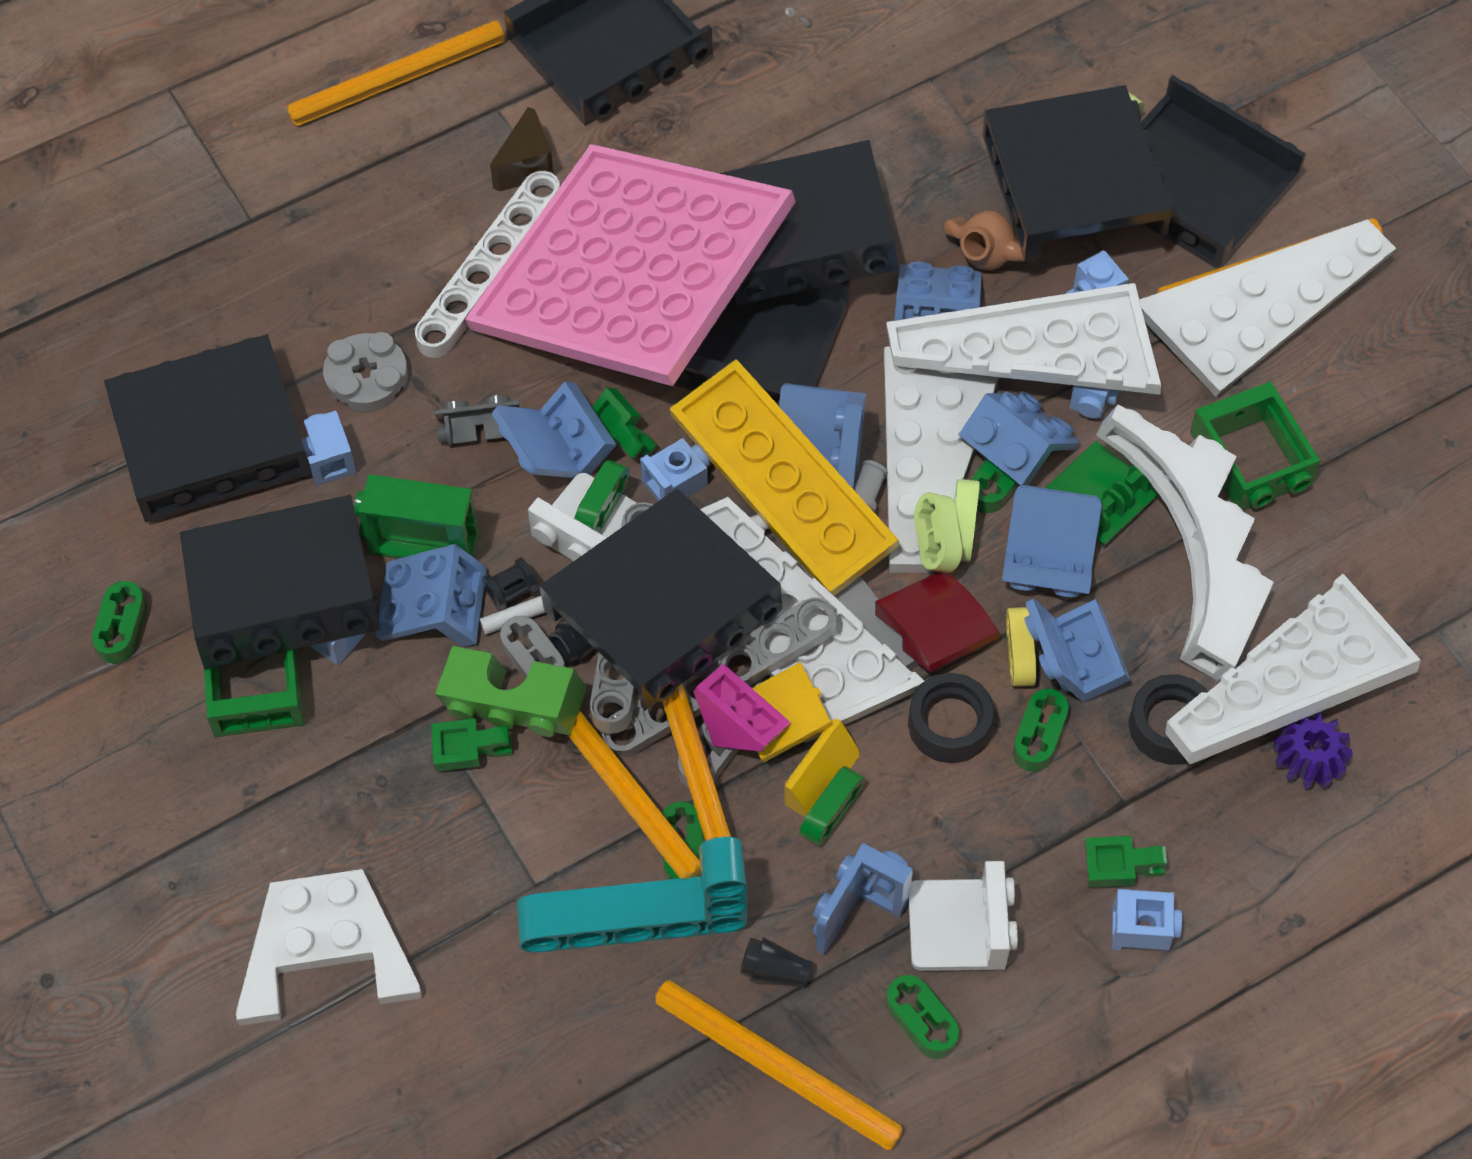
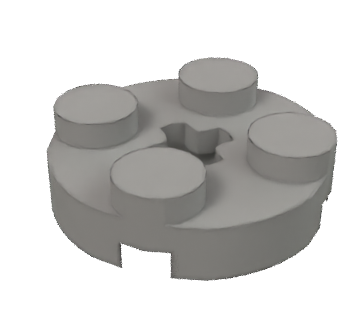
M388 333L356 334L343 340H336L328 347V356L323 365V376L327 391L336 402L338 399L340 402L348 404V408L354 411L370 412L390 405L395 400V394L400 391L402 386L404 390L408 381L405 355ZM369 366L375 368L370 372L371 377L362 378L361 373H356L362 367Z

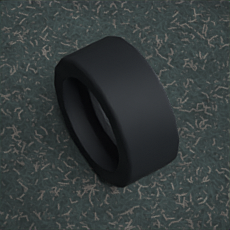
M956 673L934 675L921 683L912 695L908 717L911 740L923 754L936 761L956 763L971 759L979 754L990 740L995 713L991 696L981 683L967 675ZM938 699H959L972 706L978 718L977 725L973 732L967 736L959 738L942 737L931 731L926 725L924 718L926 708Z
M1178 674L1160 675L1147 681L1136 693L1128 721L1130 736L1138 749L1152 760L1165 764L1187 763L1188 761L1169 738L1163 737L1151 729L1147 722L1146 714L1151 704L1159 700L1173 699L1187 705L1201 692L1208 693L1207 688L1192 678Z

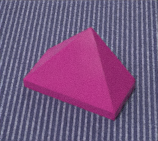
M724 663L694 690L695 698L713 746L761 752L791 723Z

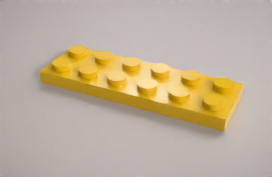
M737 359L669 409L671 417L806 571L833 596L899 547L898 538Z

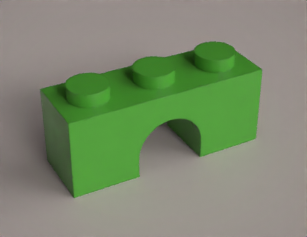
M452 646L435 693L446 706L448 714L461 720L473 719V716L485 718L495 726H508V729L513 728L514 724L525 726L530 731L546 737H552L554 732L571 736L587 688L573 668L533 661L529 674L522 684L510 690H501L507 671L493 653Z

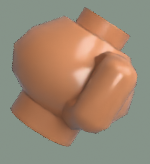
M984 210L975 213L968 220L956 217L943 223L945 234L960 239L962 253L969 263L978 270L992 271L1000 268L1007 261L1024 262L1019 243L1016 241L1013 226L1007 218L996 211Z

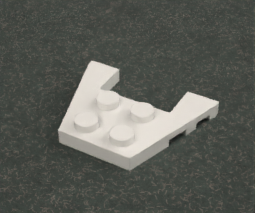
M362 869L270 883L236 1011V1020L239 1026L282 1020L278 974L374 959L377 994L380 1005L422 998L420 985Z

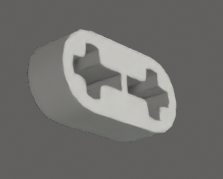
M515 616L503 624L500 630L503 651L524 679L529 674L532 662L537 659L541 663L564 667V660L561 654L531 618ZM513 634L528 635L530 648L526 649L519 640L513 641Z

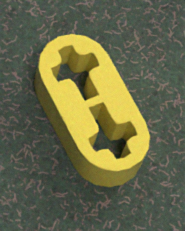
M1027 607L1007 608L1006 638L1012 687L1035 686L1036 683L1034 639L1024 619L1030 615Z

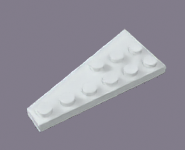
M1135 283L886 322L894 366L1161 394V382Z

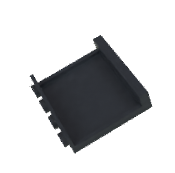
M524 0L504 11L507 38L585 126L597 119L607 117L616 108L630 100L640 98L646 91L662 82L670 81L679 72L693 64L703 62L709 55L713 54L712 27L708 24L699 30L672 0Z
M1174 75L1169 78L1166 95L1140 122L1143 131L1148 130L1150 133L1154 161H1159L1162 165L1164 173L1163 185L1166 193L1171 192L1175 200L1176 214L1175 217L1170 219L1168 235H1163V237L1216 269L1223 267L1297 182L1306 157V153L1299 150L1294 144L1265 130L1260 124L1248 120L1231 110L1226 104L1214 100L1199 91L1192 84L1185 83ZM1156 221L1144 223L1145 226L1161 235Z
M1126 85L985 110L982 137L1024 261L1041 257L1042 242L1156 221L1161 235H1168L1170 219L1175 217L1176 214L1175 200L1171 192L1166 193L1163 185L1164 173L1162 165L1159 161L1155 162L1153 159L1150 133L1148 130L1143 131L1140 124L1141 113L1137 100H1131Z
M870 139L719 173L792 190L796 201L735 292L734 296L737 306L899 270L894 240Z
M850 281L738 306L733 295L674 383V386L694 391L737 359L778 406L783 384L816 387L849 306Z
M268 334L247 338L238 343L216 349H208L199 354L174 361H165L156 366L135 372L123 373L117 377L104 380L136 500L145 523L311 475L303 443Z
M678 488L539 586L544 611L555 622L561 617L566 619L639 692L640 705L645 711L656 702L668 699L676 688L690 677L702 674L714 659L727 650L737 648L748 634L760 625H767L772 622L783 609L781 583Z
M351 494L180 532L194 639L204 670L380 630Z

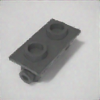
M498 395L485 398V404L469 406L466 400L444 403L443 409L434 410L437 421H445V425L437 426L439 443L447 442L448 446H452L455 444L477 442L476 426L484 425L486 441L504 439L499 432V425L492 416V412L498 405L520 408L519 400L510 401L509 395Z

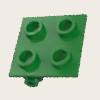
M1097 440L1045 487L1047 489L1094 495L1100 498L1102 508L1096 540L1103 546L1109 543L1159 495L1148 478L1134 465L1131 467Z

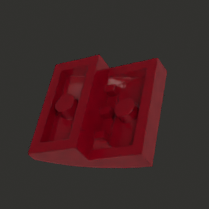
M937 572L875 601V615L902 636V651L929 672L999 639V631L983 607L949 573Z

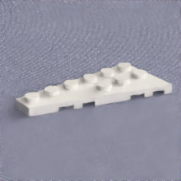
M1367 219L1142 298L1139 301L1145 323L1210 392L1217 397L1389 258L1396 248Z
M884 347L886 472H888L887 516L888 528L899 540V547L888 555L889 573H932L933 570L926 569L920 559L914 519L916 504L919 498L927 492L955 499L957 479H964L975 448L958 434L986 393H995L999 377L894 366L890 347Z
M729 497L700 509L781 583L783 609L777 616L812 597L822 598L833 607L837 618V627L833 635L769 674L770 677L801 662L814 688L817 687L822 692L820 700L831 720L836 718L843 725L914 693L920 684L924 682L915 671L912 673L905 667L886 644L882 645L863 627V623L815 578L811 579L797 566V561L786 551H781L766 537L765 531ZM821 609L811 610L804 618V625L810 630H820L826 626L829 616ZM783 632L772 633L767 638L765 647L772 653L784 652L790 644V637ZM823 731L806 739L804 742L807 743L815 738L820 737Z
M1342 574L1333 582V587L1323 596L1318 594L1308 603V608L1297 618H1289L1247 654L1246 661L1236 669L1231 667L1226 671L1214 688L1208 693L1201 692L1169 719L1165 734L1188 763L1193 764L1418 672L1421 660L1349 579Z

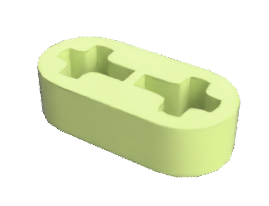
M957 479L954 503L962 542L961 561L970 562L979 481Z
M924 493L919 498L914 511L922 565L926 569L933 571L953 572L958 567L962 557V542L954 500L949 496Z

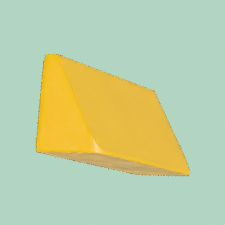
M836 718L831 720L833 725L822 732L785 783V806L803 817H806L837 772L843 766L852 768L859 758L860 752L842 722Z

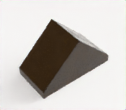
M527 107L490 163L493 189L501 192L519 187L530 174L537 171H547L554 174L552 152L537 113L533 108Z

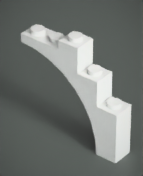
M1118 404L1102 422L1096 436L1122 453L1140 470L1168 506L1183 538L1191 567L1193 591L1190 630L1180 660L1219 681L1226 671L1231 667H1236L1274 583L1263 576L1257 568L1248 564H1242L1236 560L1255 518L1243 512L1235 503L1224 501L1218 495L1237 456L1226 451L1218 442L1206 439L1201 435L1190 445H1187L1177 435L1161 430L1144 420L1136 411L1125 409Z

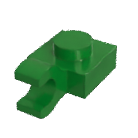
M606 388L592 408L616 444L614 448H618L621 444L624 451L632 458H636L639 453L643 457L647 454L650 457L657 444L648 434L635 427L641 415L617 388Z
M476 718L431 724L433 765L436 772L480 767V754H487L493 757H505L513 754L512 738L509 736L508 726H497L479 730Z
M1132 836L1085 838L1088 888L1135 886V873L1149 877L1165 875L1167 857L1164 846L1133 848Z

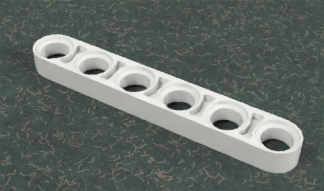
M537 171L525 179L415 328L417 347L424 356L440 358L447 355L467 330L468 325L465 318L559 189V180L554 174L547 171ZM545 185L553 189V192L546 197H536L532 194V190L538 186ZM518 214H527L532 217L531 222L524 226L514 225L511 223V219ZM500 242L511 246L510 250L503 255H496L489 251L493 244ZM478 271L489 275V279L482 284H473L467 280L472 273ZM453 301H463L468 305L467 309L459 314L449 313L445 308ZM434 330L442 331L446 335L437 344H430L423 340L428 332Z

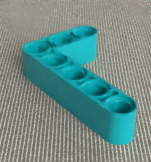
M717 837L703 842L699 847L700 876L536 893L521 897L516 903L520 948L526 952L542 953L721 934L740 930L747 925V881L742 842L734 837Z

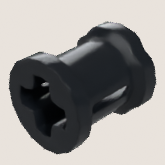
M522 557L516 559L513 566L494 576L490 574L482 576L485 590L498 611L506 609V603L527 592L533 595L539 591L537 581Z

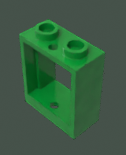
M1271 381L1196 409L1190 429L1194 440L1201 435L1206 439L1218 442L1227 451L1220 436L1264 421L1291 466L1247 483L1234 462L1222 487L1231 502L1238 505L1242 510L1250 507L1255 509L1261 508L1272 502L1275 497L1288 492L1297 494L1306 490L1312 485L1320 464L1319 457Z
M368 474L365 489L358 490L356 494L354 513L355 516H360V537L365 538L369 555L399 559L456 544L473 557L479 529L471 488Z
M297 649L284 652L287 691L223 699L221 666L204 670L207 719L214 737L304 725Z

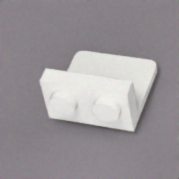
M587 473L577 474L553 505L538 497L528 509L531 536L542 544L550 546L570 558L572 561H575L619 530L625 511L631 505L636 504L635 501L622 494L600 533L574 519L577 508L594 480V477Z
M985 861L982 879L915 880L911 882L908 904L911 964L914 969L918 971L1005 970L1009 951L1017 949L1016 921H1008L1007 906H1014L1013 877L1005 878L1004 861Z

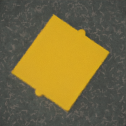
M801 662L752 688L791 722L761 752L757 751L763 762L833 725L820 700L822 692L819 688H814Z

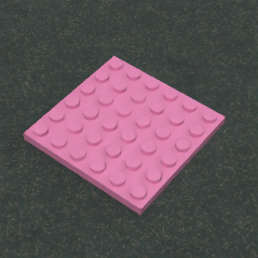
M590 144L469 312L465 321L472 331L673 386L795 204L792 190Z

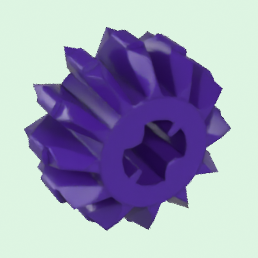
M1321 711L1314 715L1312 721L1305 717L1281 727L1279 732L1281 736L1276 738L1273 745L1274 752L1278 753L1275 761L1276 768L1289 769L1286 776L1288 782L1295 780L1297 777L1303 779L1305 790L1312 786L1314 780L1325 789L1330 785L1332 778L1341 779L1346 772V764L1350 763L1353 755L1352 749L1347 747L1350 741L1349 733L1336 732L1339 727L1338 719L1330 721L1328 724L1322 722Z

